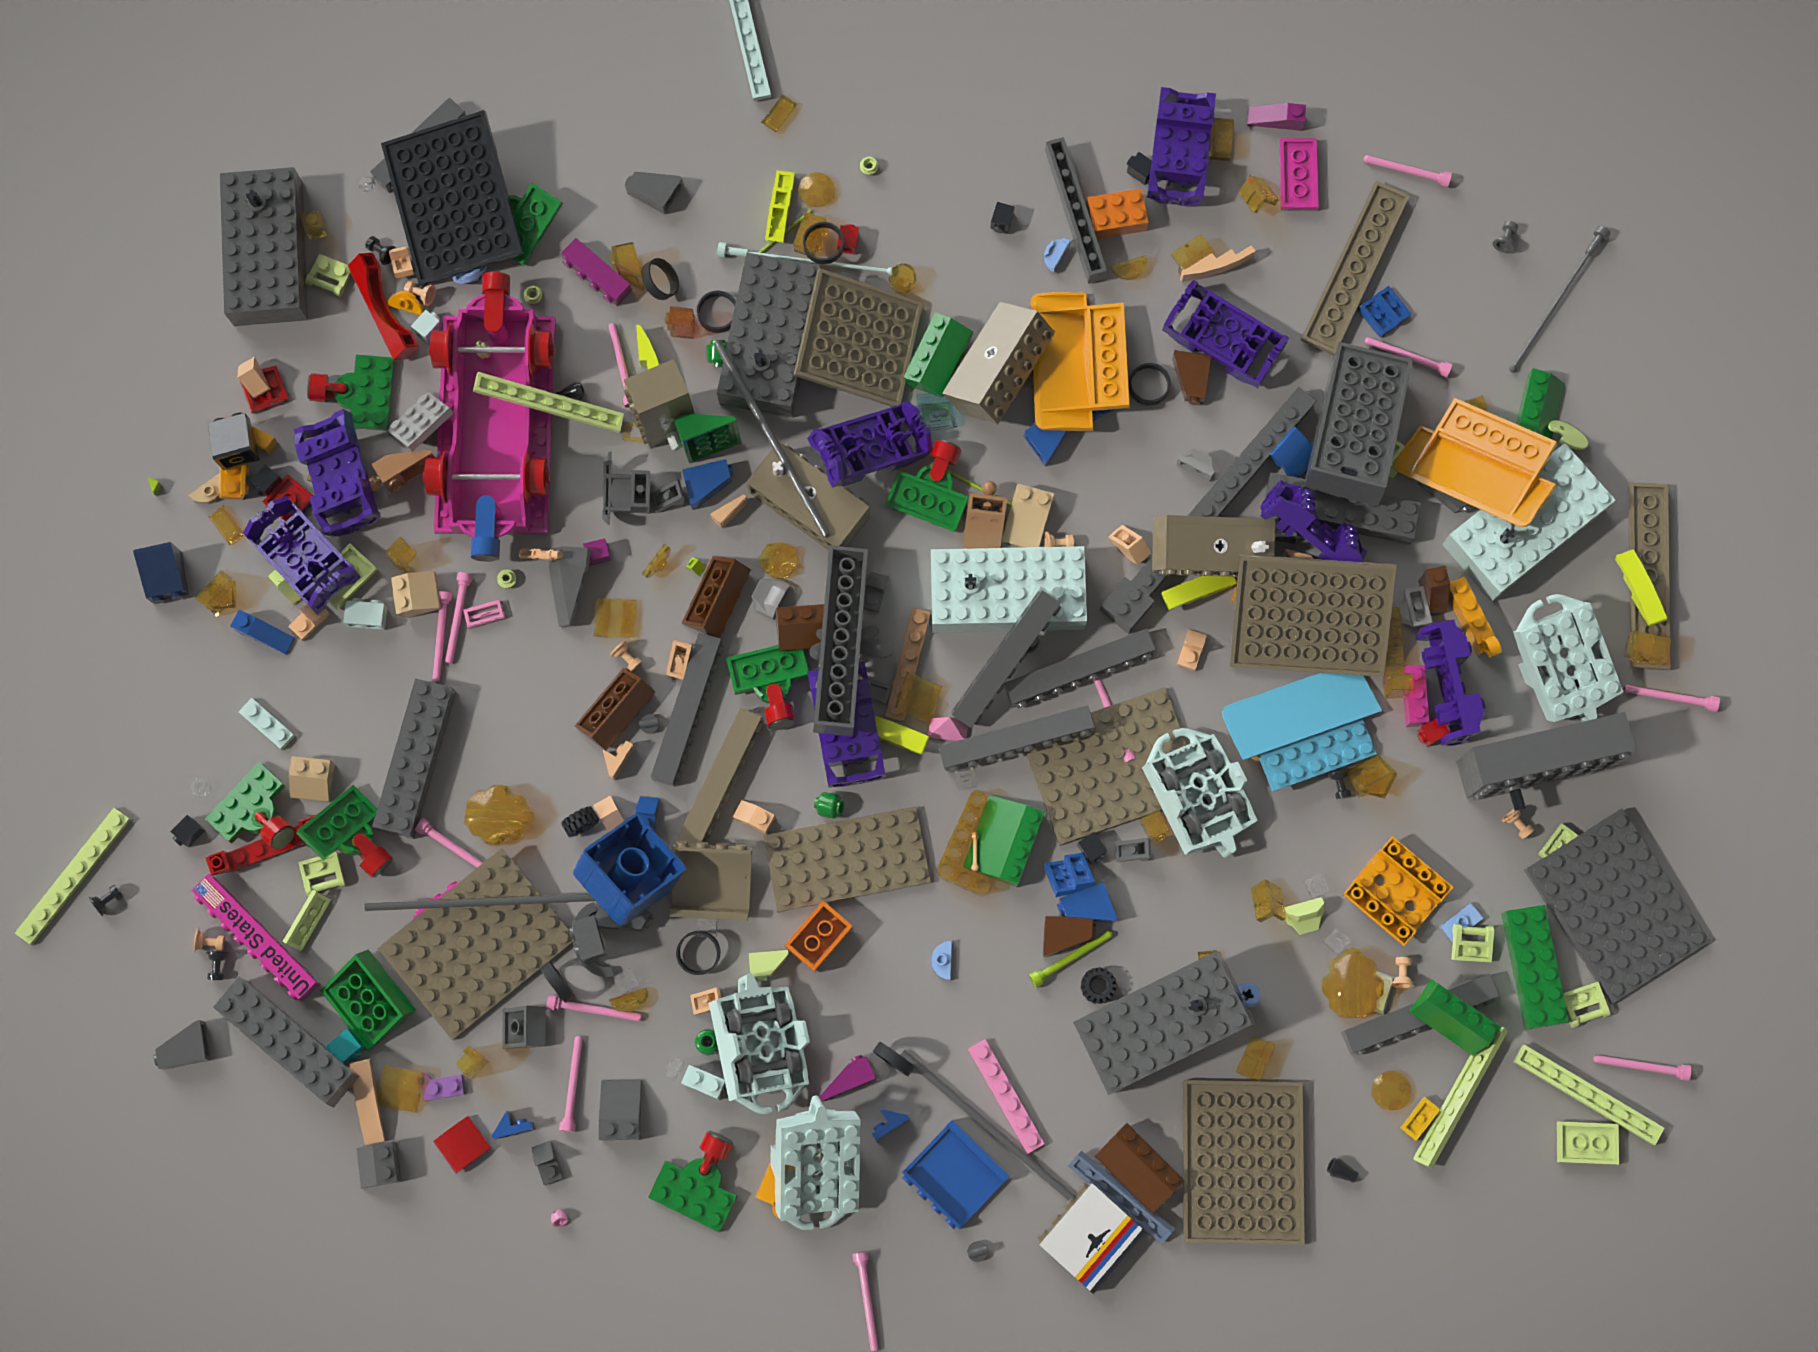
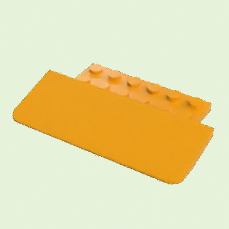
M1049 292L1035 294L1030 301L1031 309L1038 311L1055 331L1054 336L1033 368L1035 423L1041 430L1093 431L1092 411L1130 408L1124 303L1087 306L1086 293Z
M1454 398L1435 431L1421 425L1401 451L1394 467L1402 475L1516 526L1526 527L1532 523L1556 488V484L1538 476L1556 448L1557 442Z

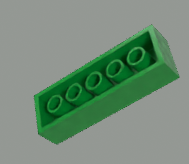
M1545 905L1508 910L1501 913L1524 1029L1529 1030L1568 1023L1569 1019Z

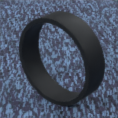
M818 222L811 225L803 237L805 254L811 261L817 264L833 263L842 255L844 250V237L841 230L829 222ZM819 228L834 230L842 240L839 251L829 258L813 256L805 245L810 233Z
M654 258L642 267V282L646 290L654 298L667 300L678 292L679 279L677 273L667 261L661 258ZM651 264L658 266L666 274L670 283L669 294L662 292L654 284L650 274Z
M716 290L706 293L699 300L697 315L700 324L706 330L713 333H722L731 328L732 320L725 326L712 327L704 323L700 317V309L703 303L715 296L725 297L735 306L736 301L729 293Z
M1141 364L1131 373L1129 392L1134 400L1140 404L1156 405L1162 402L1168 395L1171 385L1170 376L1158 364ZM1151 368L1161 372L1167 381V391L1165 394L1155 400H1146L1139 397L1134 392L1131 383L1133 376L1138 371Z
M705 931L688 933L680 940L676 949V958L680 967L692 975H704L710 972L718 964L721 955L717 939ZM691 935L706 936L716 947V961L711 968L705 971L692 970L681 959V945L684 939Z
M550 961L540 967L549 984L565 1003L575 996L567 982Z
M880 1041L873 1050L877 1056L907 1077L915 1068L908 1060Z

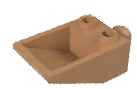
M431 450L387 454L371 464L378 474V477H369L372 491H377L382 482L390 493L400 491L404 487L403 485L423 474L426 459L435 458Z
M986 481L982 485L984 494L970 493L962 549L1001 548L1007 498L992 496L997 491V485L993 481ZM979 505L981 509H974V506ZM994 507H997V508H999L1000 511H999V512H997V511L993 512L992 509H993Z

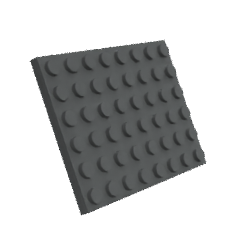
M1623 808L1524 869L1595 980L1599 982L1602 991L1611 1004L1710 942Z

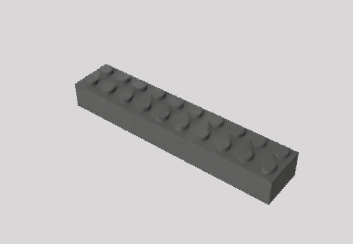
M829 546L813 733L852 736L868 549Z

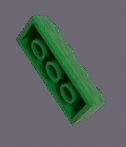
M935 313L903 377L911 388L943 397L942 393L951 380L973 335V331L951 317Z
M1532 368L1527 375L1516 424L1552 439L1553 432L1549 430L1548 425L1551 421L1557 419L1565 383L1550 372Z
M1432 979L1409 1010L1411 1014L1472 1056L1488 1046L1501 1029V1026Z

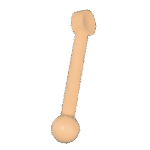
M977 832L972 833L973 865L971 869L975 872L979 870L977 865V840L979 836Z

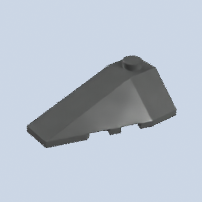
M567 546L553 548L563 553L561 559H549V571L559 627L573 625L579 604L577 595L580 590H583L584 584L581 581L583 574L587 573L589 569L591 548Z

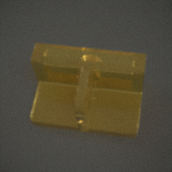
M1251 174L1238 192L1253 213H1257L1264 202L1276 206L1279 201L1264 179Z
M1199 235L1172 252L1171 256L1179 265L1178 273L1181 276V272L1209 254H1214V250L1204 236Z
M401 536L384 552L391 562L404 574L410 570L407 564L416 556V551Z
M1265 879L1251 887L1257 921L1262 923L1272 916L1281 921L1286 919L1281 889Z
M1252 1036L1236 1072L1254 1081H1260L1275 1044L1269 1041L1264 1042Z
M468 1045L463 1050L465 1054L457 1061L456 1065L464 1073L463 1075L473 1079L489 1061L479 1051Z

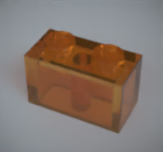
M670 306V312L666 313L665 323L667 324V330H670L671 337L694 339L696 320L693 309Z

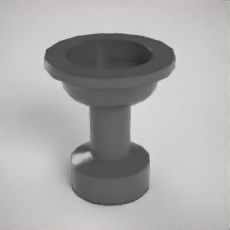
M1506 221L1502 228L1505 232L1504 235L1496 238L1492 244L1500 252L1511 253L1515 246L1510 238L1512 234H1516L1518 225L1513 221Z

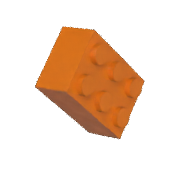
M1142 188L1087 197L1086 207L1097 239L1147 231L1148 218Z
M822 901L784 946L816 973L853 930V926L826 902Z

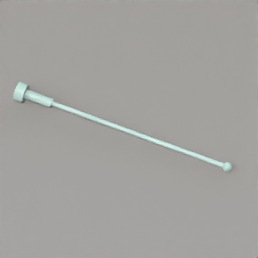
M719 242L717 257L725 258L726 254L746 257V253H753L792 261L815 263L805 258L749 252L748 249L727 247V243ZM837 262L823 264L887 272L889 275H892L894 273V269L892 267L885 269Z

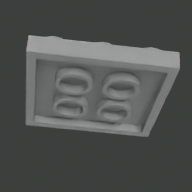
M427 392L418 399L414 406L408 408L399 420L394 421L387 431L413 452L454 412Z

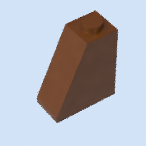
M1174 350L1172 361L1184 401L1192 405L1203 404L1206 396L1211 357Z
M1446 566L1427 569L1418 580L1419 587H1424L1430 615L1446 613L1450 591V580Z
M1045 916L1043 957H1049L1091 941L1092 936L1096 935V924H1093V919Z

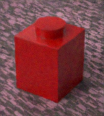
M852 224L840 225V230L844 237L843 253L856 255L859 227ZM840 236L838 237V243H837V250H838V251H839V249H840V247H841V244H842V240H841Z
M1437 719L1432 720L1417 730L1420 742L1426 744L1427 747L1441 740L1445 734L1450 733L1446 724L1438 726Z

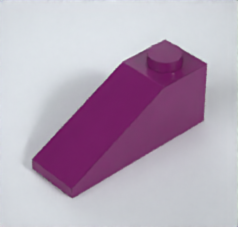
M1282 103L1249 107L1247 126L1302 131L1305 123L1306 105Z
M862 1055L852 1058V1062L841 1071L819 1096L821 1102L876 1080L867 1056L862 1057Z

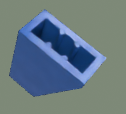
M1034 424L1024 431V438L1044 466H1047L1068 431L1041 430Z
M726 459L682 470L692 510L697 509L732 482L730 477L734 475L732 465H727Z
M1104 882L1059 898L1057 908L1060 915H1064V917L1093 919V921L1109 923L1117 921V916Z

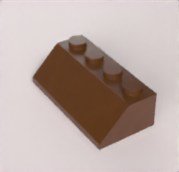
M713 556L682 624L706 635L720 638L733 612L736 601L740 597L742 588L748 580L751 569L736 559Z
M824 604L776 608L775 618L779 652L810 650L812 646L821 642L816 632L818 629H822Z
M623 668L574 727L606 751L614 744L616 738L625 731L632 719L639 714L642 707L651 700L655 691L640 677Z
M1128 1123L1118 1130L1095 1155L1152 1214L1184 1182V1179Z

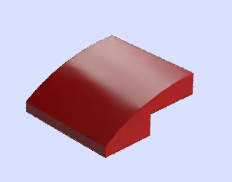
M277 366L261 369L271 390L257 398H253L240 381L251 414L277 406L289 399Z
M466 1116L433 1141L456 1174L491 1148L469 1116Z

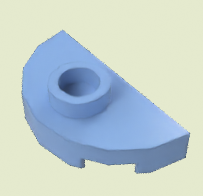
M1062 238L1061 240L1050 242L1046 247L1044 262L1051 272L1054 273L1070 246L1071 240Z
M487 266L454 275L452 279L460 284L475 282L486 271Z
M952 941L943 942L938 945L931 959L932 968L937 975L945 980H950Z

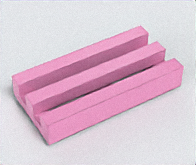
M501 600L463 610L468 629L506 619ZM498 606V609L469 616L470 613ZM500 613V615H496V616H493V617L485 618V619L478 620V621H475V622H470V621H472V620H476V619H479V618H483V617H487V616H490V615H494V614Z

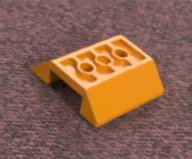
M1392 836L1354 879L1343 896L1404 947L1434 908L1452 890L1453 886ZM1380 875L1384 878L1385 883L1383 886L1375 883L1374 879L1376 876ZM1406 901H1412L1415 904L1414 911H1408L1405 908Z

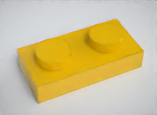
M1423 1097L1399 1129L1414 1141H1417L1439 1113L1440 1109L1426 1097Z

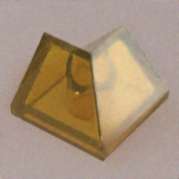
M220 570L195 598L215 616H218L225 608H236L235 581Z
M1379 754L1347 771V778L1358 798L1369 794L1385 799L1397 776V773Z

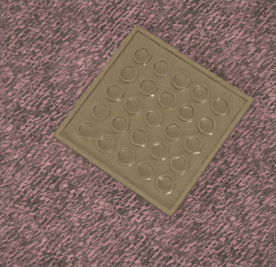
M819 268L794 376L890 407L901 405L906 382L903 377L910 364L923 303Z

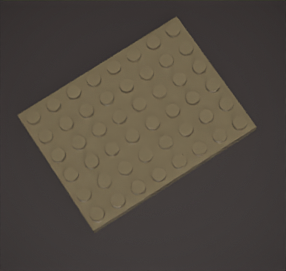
M1240 554L1230 667L1384 677L1396 564Z
M1165 687L1091 712L1095 731H1092V734L1089 736L1081 737L1077 735L1073 737V740L1067 742L1059 740L1055 741L1052 746L1043 747L1041 745L1035 747L1034 751L1025 752L1059 846L1086 837L1092 832L1098 833L1163 810L1142 767L1146 764L1157 739L1166 733L1169 734L1170 740L1163 745L1162 749L1165 754L1187 745L1184 736L1175 738L1172 733L1173 730L1180 729ZM1129 749L1130 752H1134L1136 759L1124 762V751ZM1194 780V785L1200 788V784Z
M501 848L438 900L541 895ZM547 903L427 908L377 949L453 1040L539 970L540 967L572 943L574 939L571 937L570 930Z
M1183 1080V1243L1305 1245L1303 1082Z

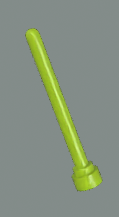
M1106 931L1043 971H1033L1028 975L1031 982L1036 988L1043 985L1046 977L1110 939L1113 935L1112 932Z

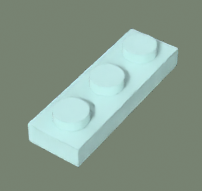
M253 698L239 711L243 717L281 750L295 737L294 734Z

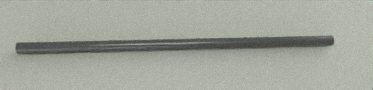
M721 340L716 341L714 345L777 457L782 462L785 471L823 537L830 534Z
M590 894L365 903L364 909L365 911L590 902L595 900Z
M906 1050L900 1054L913 1064L920 1074L1068 1201L1071 1198L1073 1200L1076 1198L1073 1193Z

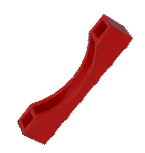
M358 253L350 262L348 268L393 360L408 359L419 348L415 336L411 330L405 328L397 321L388 307L382 289L381 267L374 253Z

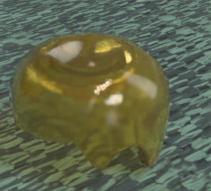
M900 263L894 266L889 277L891 289L897 293H908L917 282L913 266L908 263Z

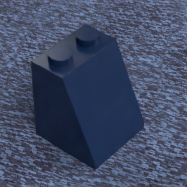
M172 542L133 550L146 599L151 603L159 604L163 603L166 599L178 600L183 598L184 595H189L182 552Z

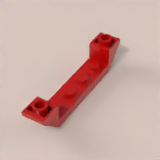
M316 815L298 821L299 825L294 827L293 839L284 848L272 849L261 839L230 852L223 850L205 857L211 876L235 872L305 845L306 843L296 832Z

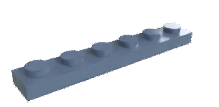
M1080 1151L1068 1165L1088 1183L1090 1182L1095 1185L1124 1213L1161 1244L1174 1231V1227L1156 1212L1152 1214L1125 1186L1083 1151Z

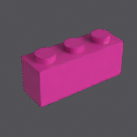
M1425 665L1405 666L1401 670L1406 727L1424 726L1429 723Z

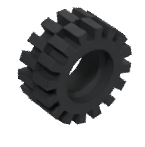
M587 806L570 814L569 817L562 821L561 825L568 837L572 838L594 827L599 822V818L591 806Z
M1098 967L1092 968L1085 973L1081 980L1080 988L1083 996L1087 998L1086 1000L1094 1004H1102L1113 997L1117 984L1112 972L1110 973L1106 968ZM1096 978H1101L1106 983V989L1102 993H1096L1091 988V982Z

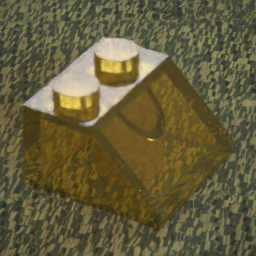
M629 242L611 246L613 253H610L609 256L613 270L617 271L631 285L644 290L634 243Z

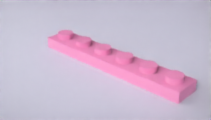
M983 1040L969 1048L968 1050L1026 1153L1028 1154L1044 1145L1042 1138L987 1041Z

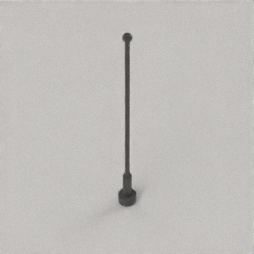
M1603 226L1596 228L1594 231L1595 238L1586 250L1585 257L1515 363L1509 367L1510 372L1513 373L1517 370V365L1588 257L1593 255L1601 241L1608 239L1611 233L1607 228Z

